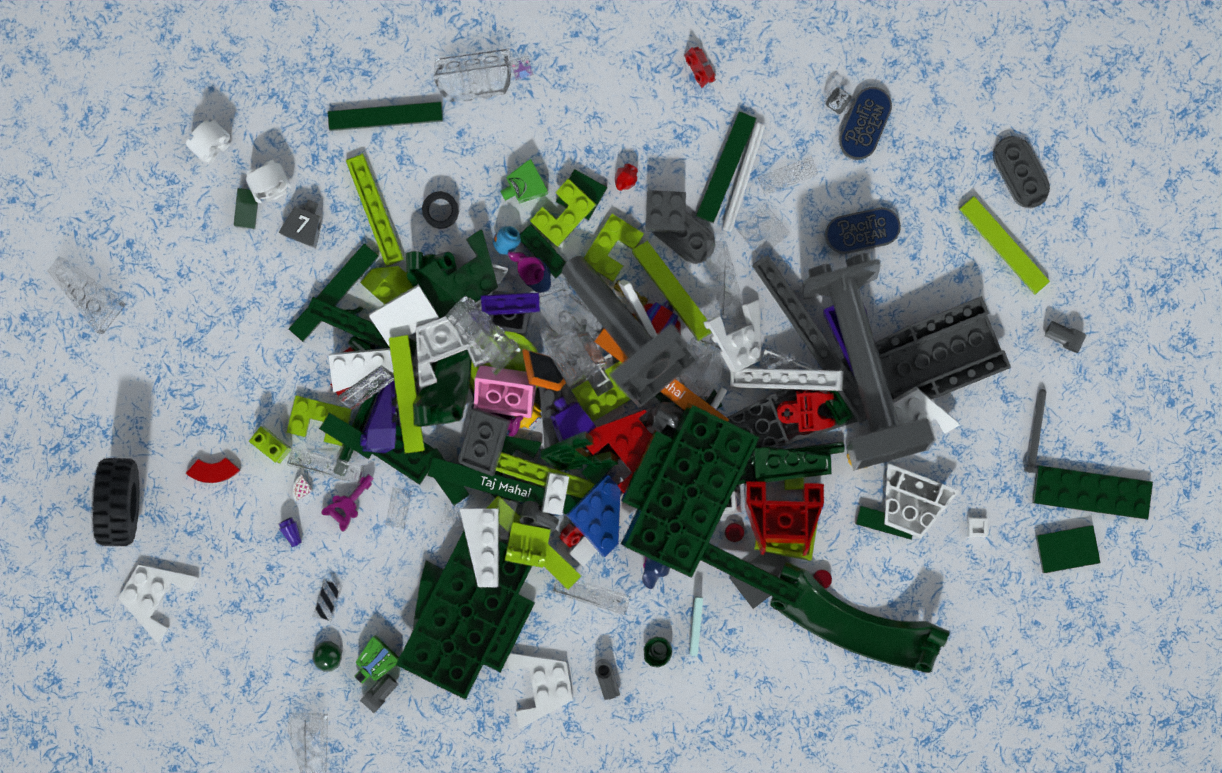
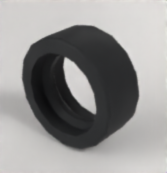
M438 191L431 193L423 201L422 214L429 225L434 228L444 229L455 223L458 218L459 208L453 196L449 193ZM437 199L448 201L452 208L451 215L444 221L434 220L429 212L430 205Z

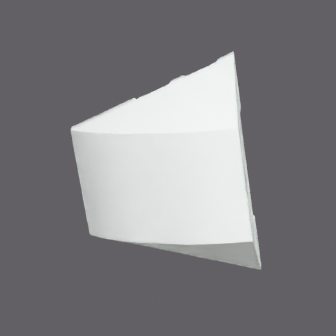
M887 463L884 524L922 538L936 521L937 517L947 508L951 500L960 491Z

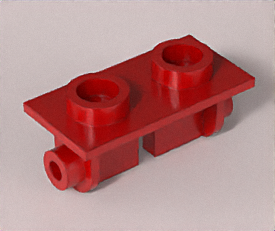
M698 46L695 48L691 47L684 55L686 63L693 71L695 80L703 88L708 82L712 83L716 80V74L710 64L703 65V63L708 61L703 50Z
M569 523L560 532L561 534L558 537L571 548L580 541L583 534L576 526L573 527Z

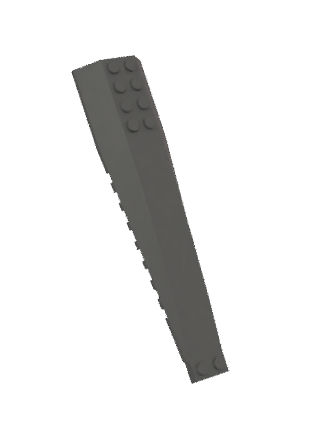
M982 296L911 324L875 342L892 400L914 387L920 389L929 398L934 399L1012 368L1005 350L1000 348L987 315L989 312ZM845 358L842 359L841 362L855 380ZM782 389L727 417L729 423L759 437L756 446L773 448L858 421L856 418H853L839 426L835 420L836 425L819 431L799 432L798 423L786 424L779 420L777 407L783 401L797 400L796 391H801L800 389ZM805 396V408H807L806 396ZM825 403L818 407L817 412L820 415L826 416V418H834ZM786 408L785 412L782 413H785V416H789L790 411ZM806 414V424L808 425V417Z

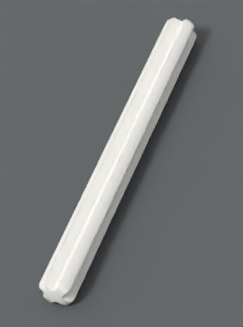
M756 123L722 227L727 232H732L765 129V125L761 123Z

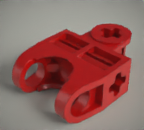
M796 391L797 400L783 401L777 407L779 420L786 424L798 423L799 432L819 431L836 425L834 418H826V416H822L817 412L818 407L822 403L834 399V393L829 391ZM805 396H806L807 408H805ZM786 408L790 411L789 416H785V413H782L785 412ZM806 414L808 417V425L806 424Z

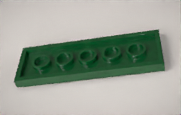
M1037 465L1038 474H1036L1032 501L1034 504L1146 520L1149 518L1152 481Z

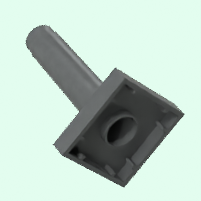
M576 256L564 265L562 274L570 286L627 356L628 359L609 375L639 408L699 360L698 356L672 323L652 339L584 257Z

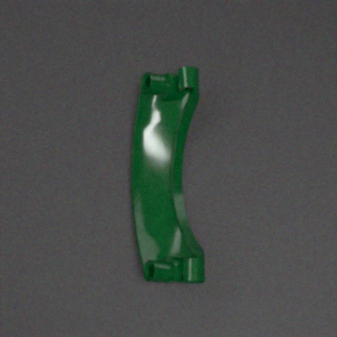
M419 251L406 253L407 278L411 285L415 287L419 284L439 315L438 319L452 314L471 336L468 308L465 309L447 292L435 285L432 280L419 271L435 260L444 275L448 276L458 269L454 255L451 252L424 256L423 252ZM468 350L430 364L437 382L422 388L417 398L413 401L414 426H433L462 420L468 396L472 365Z
M785 562L779 578L806 592L798 608L773 596L770 601V606L773 609L779 611L809 632L836 646L876 661L923 673L932 672L941 646H945L950 634L949 630L927 621L892 620L858 610L830 594L815 580L809 571Z

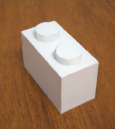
M548 472L541 508L543 512L562 515L569 476Z

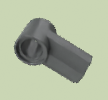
M1054 321L1050 322L1044 335L1075 353H1079L1086 338L1085 333L1073 328L1069 329Z
M534 501L524 502L520 523L550 529V534L553 533L559 519L540 510L539 504Z
M599 660L595 665V674L598 678L604 700L616 698L620 695L612 665L608 660ZM601 665L608 666L609 671L606 674L598 671Z
M386 673L360 701L371 712L375 713L399 684L392 676Z

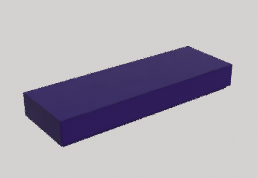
M539 292L481 296L482 316L540 312Z

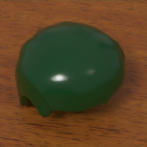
M656 636L649 639L643 648L644 660L651 667L659 668L666 665L673 653L671 643L664 637Z
M323 641L315 647L312 659L315 666L321 671L332 672L340 666L342 653L337 644L331 641Z

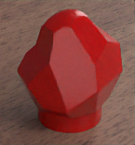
M625 164L624 167L617 169L614 179L617 190L622 191L623 189H630L635 186L638 179V169L635 166Z

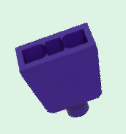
M564 396L553 401L558 411L551 414L550 417L559 442L581 432H589L596 428L593 421L577 402L567 404Z

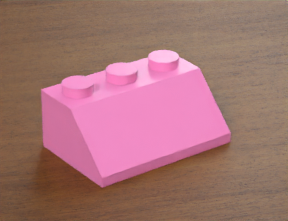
M480 365L475 377L474 408L486 412L531 418L536 385L529 384L527 372Z

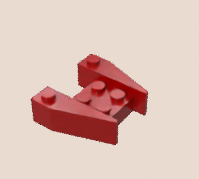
M646 410L596 427L589 433L593 437V445L586 447L592 455L609 443L632 472L617 484L623 493L652 436L639 420L647 412Z
M746 481L745 509L761 555H764L766 542L803 543V556H806L824 505V484L804 483L802 502L766 501V482Z

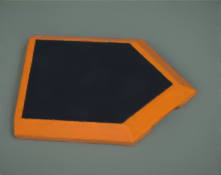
M526 349L522 350L529 384L559 391L571 378L569 373L554 357Z

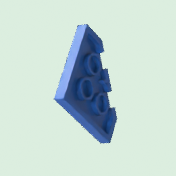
M605 475L566 514L602 557H606L619 544L620 488L609 475Z

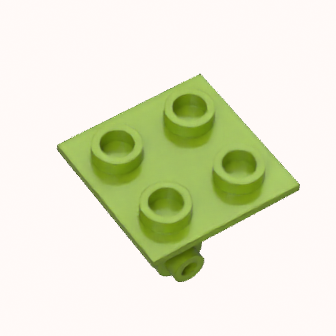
M513 522L505 561L543 568L551 530Z

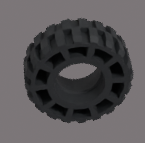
M104 458L98 462L94 477L92 493L93 536L95 542L101 546H128L134 542L139 516L140 490L138 466L130 458Z

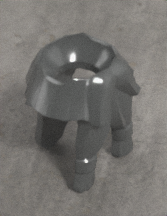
M674 402L655 404V407L648 413L647 430L651 434L655 430L672 438L675 430H671L666 425L676 429L684 410L675 406Z

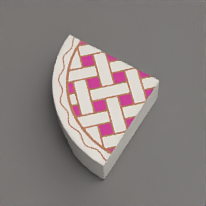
M303 475L297 478L293 486L295 501L300 500L313 491Z

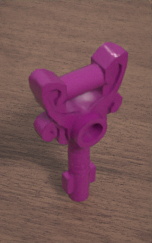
M370 474L366 477L363 476L358 482V487L349 497L334 496L332 499L333 504L325 507L321 514L330 515L340 523V530L342 532L346 531L351 518L358 516V511L355 510L357 508L356 499L365 489L368 490L374 478ZM337 507L344 510L345 518L335 510Z

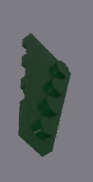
M755 446L753 450L755 482H773L832 474L831 455L828 453Z

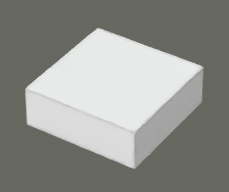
M967 517V536L988 537V518Z

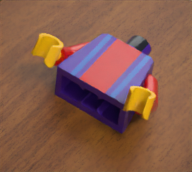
M667 300L663 306L657 302L655 304L648 303L643 306L657 335L671 323L681 334L679 316L673 313L674 309Z

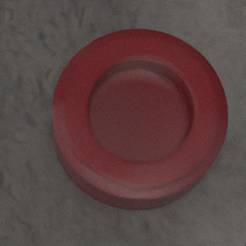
M731 523L725 528V537L731 542H739L744 537V529L737 523Z
M821 569L813 574L815 580L824 589L831 585L832 576L828 571Z

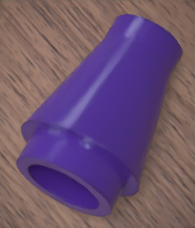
M290 517L278 523L280 532L290 543L291 547L302 543L296 520L294 521Z

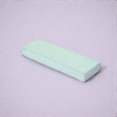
M699 596L694 597L689 649L691 656H698L703 597Z

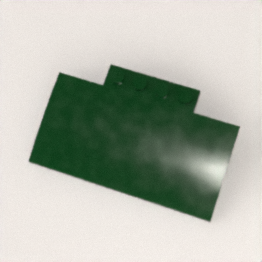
M688 403L672 438L654 430L623 494L621 501L636 508L637 511L621 545L692 578L759 437Z
M464 530L396 666L466 700L483 664L501 673L535 602L519 595V592L532 566L505 561L508 545L499 541V587H478Z

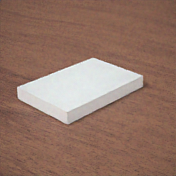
M419 284L369 313V317L388 346V338L409 336L416 332L417 327L439 318V315Z

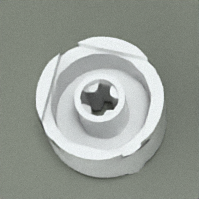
M211 118V122L208 120L202 122L192 132L194 136L192 140L188 139L186 142V146L203 162L211 164L220 151L224 152L230 146L228 142L230 134Z
M274 160L267 161L263 167L251 169L246 173L247 184L255 201L258 203H262L261 199H266L267 202L275 200L287 193L285 190L287 187L291 188L282 165L275 163Z

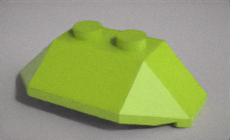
M399 266L373 268L360 282L383 304L390 302L413 288L407 278V273Z

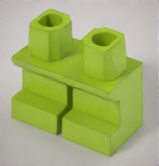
M260 426L248 441L273 462H278L279 464L292 450L290 446L280 438H277L265 426Z

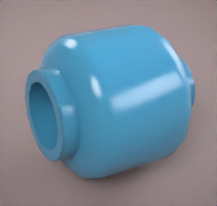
M505 226L498 230L492 243L498 253L508 255V252L516 250L521 242V238L517 229Z

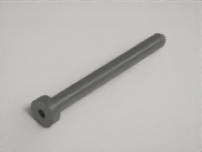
M1040 389L1038 394L1028 467L1024 468V472L1038 474V468L1035 467L1047 393L1044 389Z

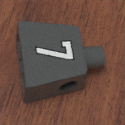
M308 200L304 210L295 206L279 233L316 249L323 220L315 214L319 204Z

